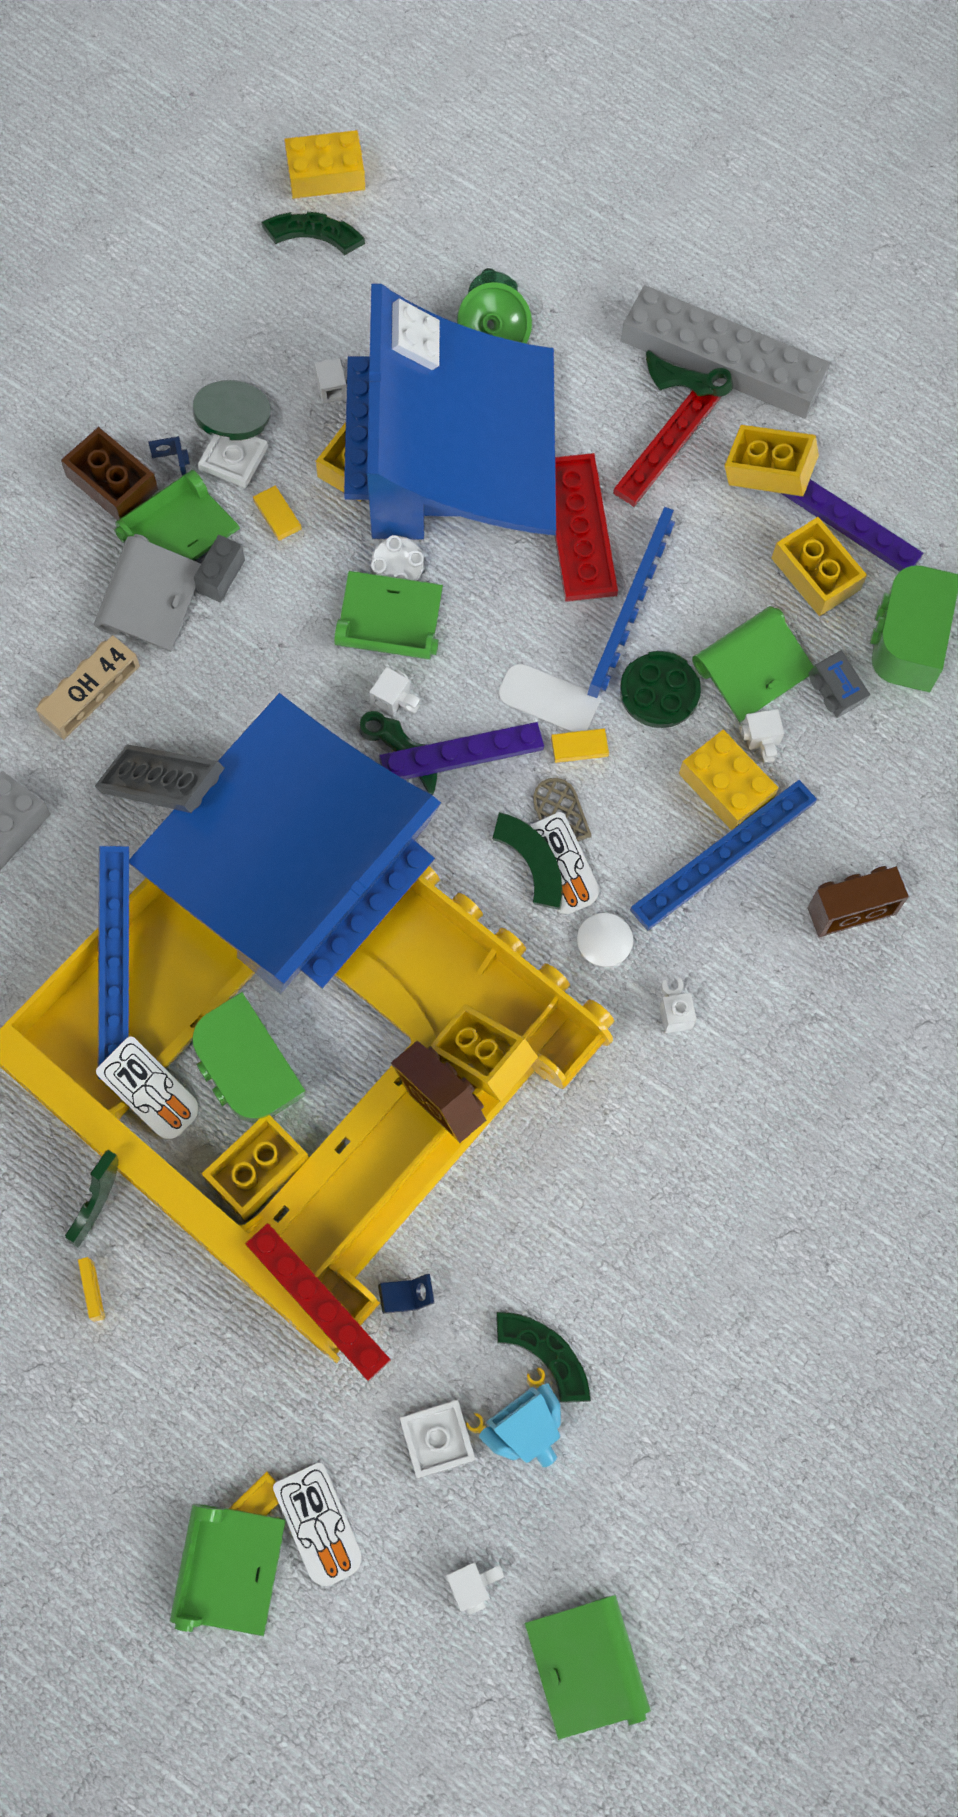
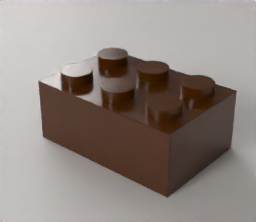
M97 427L61 459L66 477L116 520H119L147 501L158 491L154 473L100 427Z
M881 866L872 870L871 874L868 875L854 874L845 878L844 882L835 884L833 881L820 885L807 907L818 938L897 915L909 898L897 866L888 869L887 866Z
M417 1040L395 1058L391 1064L409 1095L461 1143L487 1121L481 1111L484 1106L472 1094L475 1089L465 1077L459 1079L456 1070L449 1062L442 1063L440 1056L431 1046L425 1048Z

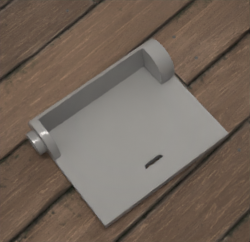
M134 534V536H128L94 621V626L109 634L118 635L120 632L171 652L196 587L194 576L201 564L150 543L142 535Z

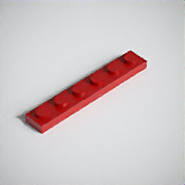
M692 391L615 486L613 494L635 507L719 402L721 397L711 394L697 396Z
M269 1223L245 1243L249 1250L368 1382L391 1361L388 1355Z

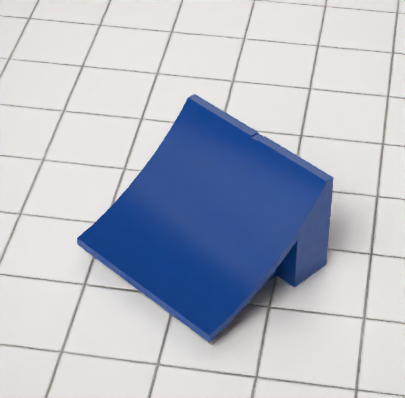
M371 284L370 356H348L344 498L345 500H369L372 539H387L392 535L408 539H424V516L464 517L503 528L556 536L554 348L516 342L462 326L417 306L383 284ZM401 299L440 320L439 366L431 370L392 350L393 302Z
M279 692L218 760L224 767V770L219 775L217 783L210 787L204 795L199 807L193 810L192 813L174 809L129 859V864L201 923L237 950V958L281 995L300 971L323 989L434 861L435 858L419 845L415 839L428 826L441 802L433 795L397 776L355 749Z

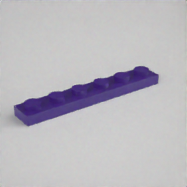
M811 479L804 496L781 493L898 571L910 566H916L924 554Z
M538 722L381 754L379 755V761L381 766L406 780L543 751L545 746Z

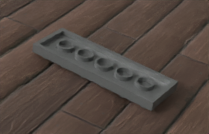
M126 744L96 783L95 787L103 794L192 813L193 810L199 807L202 798L210 787L217 783L224 767L216 760Z

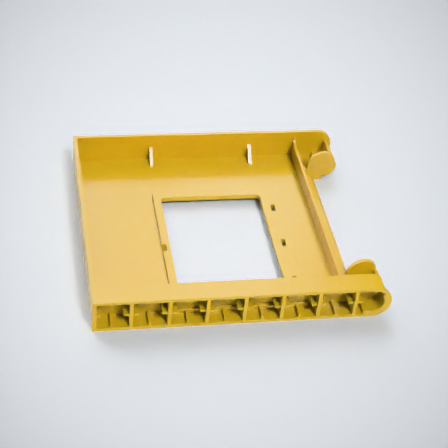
M428 866L334 976L409 1037L411 1043L407 1048L417 1040L425 1048L430 1046L466 1004L525 1038L538 1058L501 1102L472 1084L475 1089L472 1094L482 1102L484 1107L481 1111L487 1121L461 1143L409 1095L403 1083L400 1086L396 1085L400 1078L391 1065L266 1207L244 1225H238L127 1128L120 1121V1118L130 1107L102 1079H98L96 1069L98 1068V928L0 1028V1068L101 1157L106 1150L115 1153L118 1156L119 1162L117 1171L336 1364L340 1360V1357L337 1355L340 1350L249 1250L245 1243L269 1223L361 1326L379 1306L380 1302L356 1277L535 1071L544 1080L547 1079L556 1087L565 1089L602 1045L609 1046L613 1042V1036L608 1029L614 1023V1018L603 1006L591 999H588L582 1006L569 996L565 991L570 987V983L560 971L547 963H544L538 970L522 957L526 947L513 933L505 928H500L494 935L478 922L483 913L470 898L462 893H457L450 899L435 887L440 878L430 866ZM145 878L129 895L128 1037H134L166 1069L192 1042L194 1029L199 1020L207 1013L230 1000L255 972L237 958V950ZM345 1139L349 1140L350 1143L338 1154L336 1151L344 1144ZM284 1208L289 1209L288 1213L277 1223L275 1219L284 1212Z

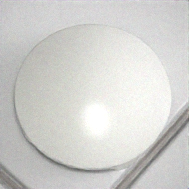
M392 535L380 542L375 548L371 558V567L374 575L417 581L423 572L424 558L415 542L406 537Z
M599 913L592 915L582 923L577 934V945L581 957L590 963L601 967L618 966L631 952L633 935L630 927L622 918L610 913Z

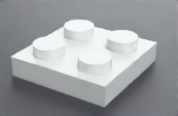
M401 299L393 302L392 350L431 370L439 366L440 320Z
M214 434L198 463L199 470L246 488L268 448V441L256 436L245 440L231 441L229 437Z
M458 1400L400 1418L417 1479L476 1461Z

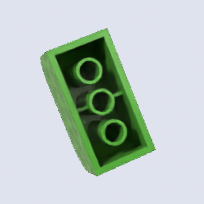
M918 565L907 567L897 574L889 592H884L881 605L877 607L875 614L877 624L870 638V644H874L872 665L880 678L891 684L931 692L944 667L958 594V574Z
M243 992L207 1013L199 1020L193 1033L194 1049L200 1060L196 1065L206 1082L211 1079L216 1087L212 1090L221 1106L228 1104L231 1111L238 1118L255 1123L269 1115L271 1117L275 1116L305 1097V1089Z

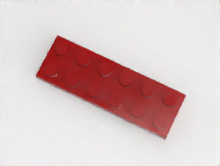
M595 454L555 457L556 536L554 535L565 602L615 597L618 595V587Z

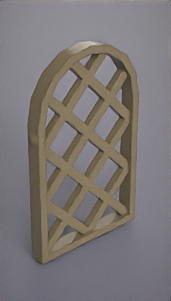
M548 778L540 782L535 788L533 795L534 809L539 821L542 820L541 815L549 817L560 809L567 812V819L570 814L579 818L576 826L569 824L571 829H573L574 835L576 831L583 834L576 837L577 841L590 838L592 835L573 786L560 778ZM557 783L566 786L563 792L554 788ZM541 787L549 790L545 798L537 794ZM568 789L571 790L574 797L566 794ZM552 792L561 796L557 803L548 800ZM536 798L543 801L539 808ZM564 798L573 801L569 809L560 805ZM546 803L555 807L551 815L542 811ZM576 804L580 814L572 811ZM582 821L586 831L578 828Z

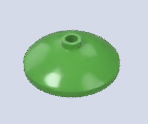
M491 282L477 286L465 296L458 309L457 324L496 337L527 344L532 330V317L526 300L517 290L506 284ZM488 320L494 323L493 329L487 327Z

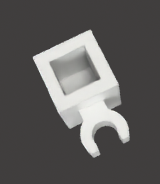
M340 358L334 360L326 359L315 363L316 380L322 403L347 399V370L343 371Z
M388 667L385 668L369 692L370 704L394 716L400 706L415 715L420 708L418 704L420 699L413 694H408L410 692V680L403 672L399 670L393 671Z
M778 709L746 714L743 725H740L742 741L747 742L748 750L761 748L763 763L775 761L774 757L777 756L775 745H780L784 736Z
M681 978L676 980V990H670L666 980L661 984V991L665 997L662 998L659 1008L665 1034L691 1030L697 1021L691 993L681 994L684 987Z
M474 1562L446 1575V1578L460 1612L467 1610L468 1615H471L486 1608L484 1601L490 1598L485 1586L504 1578V1574L500 1565L479 1574Z

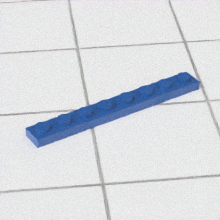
M665 506L663 508L590 683L587 694L589 696L598 698L600 691H606L611 676L607 675L610 667L616 668L621 655L617 652L619 645L625 646L630 631L626 630L629 622L632 624L635 622L639 609L635 607L637 601L643 602L648 587L644 584L647 578L652 580L657 568L654 560L656 557L661 558L666 543L662 542L664 536L670 537L675 525V521L671 520L674 510Z
M800 780L796 781L631 906L630 911L644 928L649 931L813 806L817 801L816 797Z
M99 846L98 1067L128 1038L129 846Z

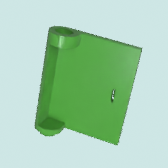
M190 470L115 522L117 528L114 531L123 543L128 536L139 534L146 537L150 543L195 561L210 550L218 534L228 538L238 531L240 527L208 494L206 485L197 472Z
M348 571L341 617L337 621L334 644L336 646L430 660L431 655H437L439 639L434 638L443 585Z
M768 606L692 657V662L697 672L705 679H712L739 723L745 719L746 714L755 713L809 676L808 673L814 667L787 626L782 611L772 606Z
M192 1504L170 1615V1622L175 1623V1629L193 1632L194 1627L206 1625L264 1636L286 1519L205 1504Z
M616 1594L525 1623L558 1740L624 1720L628 1721V1725L647 1720L645 1714L650 1712L651 1709ZM556 1669H557V1671H558V1675H559V1678H560V1683H559V1679H558V1676H557Z

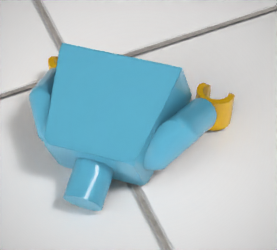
M537 1368L541 1379L533 1381L529 1373H527L526 1381L531 1388L489 1419L487 1424L490 1427H485V1420L478 1413L474 1414L480 1419V1425L477 1428H472L466 1422V1427L473 1433H479V1438L494 1454L512 1461L521 1458L525 1463L530 1462L536 1457L542 1467H548L557 1459V1455L551 1448V1445L560 1438L558 1428L561 1425V1405L549 1384L544 1383L545 1373L543 1369Z

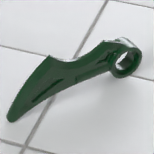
M650 350L646 352V362L650 376L660 391L669 387L682 386L691 389L697 396L711 394L721 397L727 395L733 389L731 373L725 368H716L710 371L709 374L670 364ZM717 379H726L725 384L722 386L713 385Z
M369 711L360 719L359 729L365 739L369 741L381 739L394 752L424 746V744L412 741L407 737L399 720L384 717L383 714L377 711ZM375 720L380 723L381 728L376 732H371L367 730L366 723ZM438 773L419 777L426 791L431 795H434Z

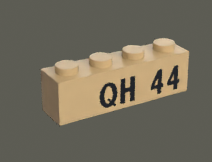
M113 635L107 641L101 642L94 654L88 659L82 660L77 666V670L71 676L62 679L57 689L50 696H45L39 702L36 711L40 720L63 740L66 739L140 667L136 654Z

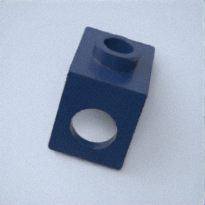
M179 436L148 441L152 458L177 454L181 475L183 476L187 473L185 465H190L187 449L182 450ZM161 445L170 446V448L163 451L156 449Z
M424 1274L413 1280L378 1284L383 1314L417 1311L435 1303L430 1274ZM422 1283L425 1286L426 1296L424 1300L420 1292Z

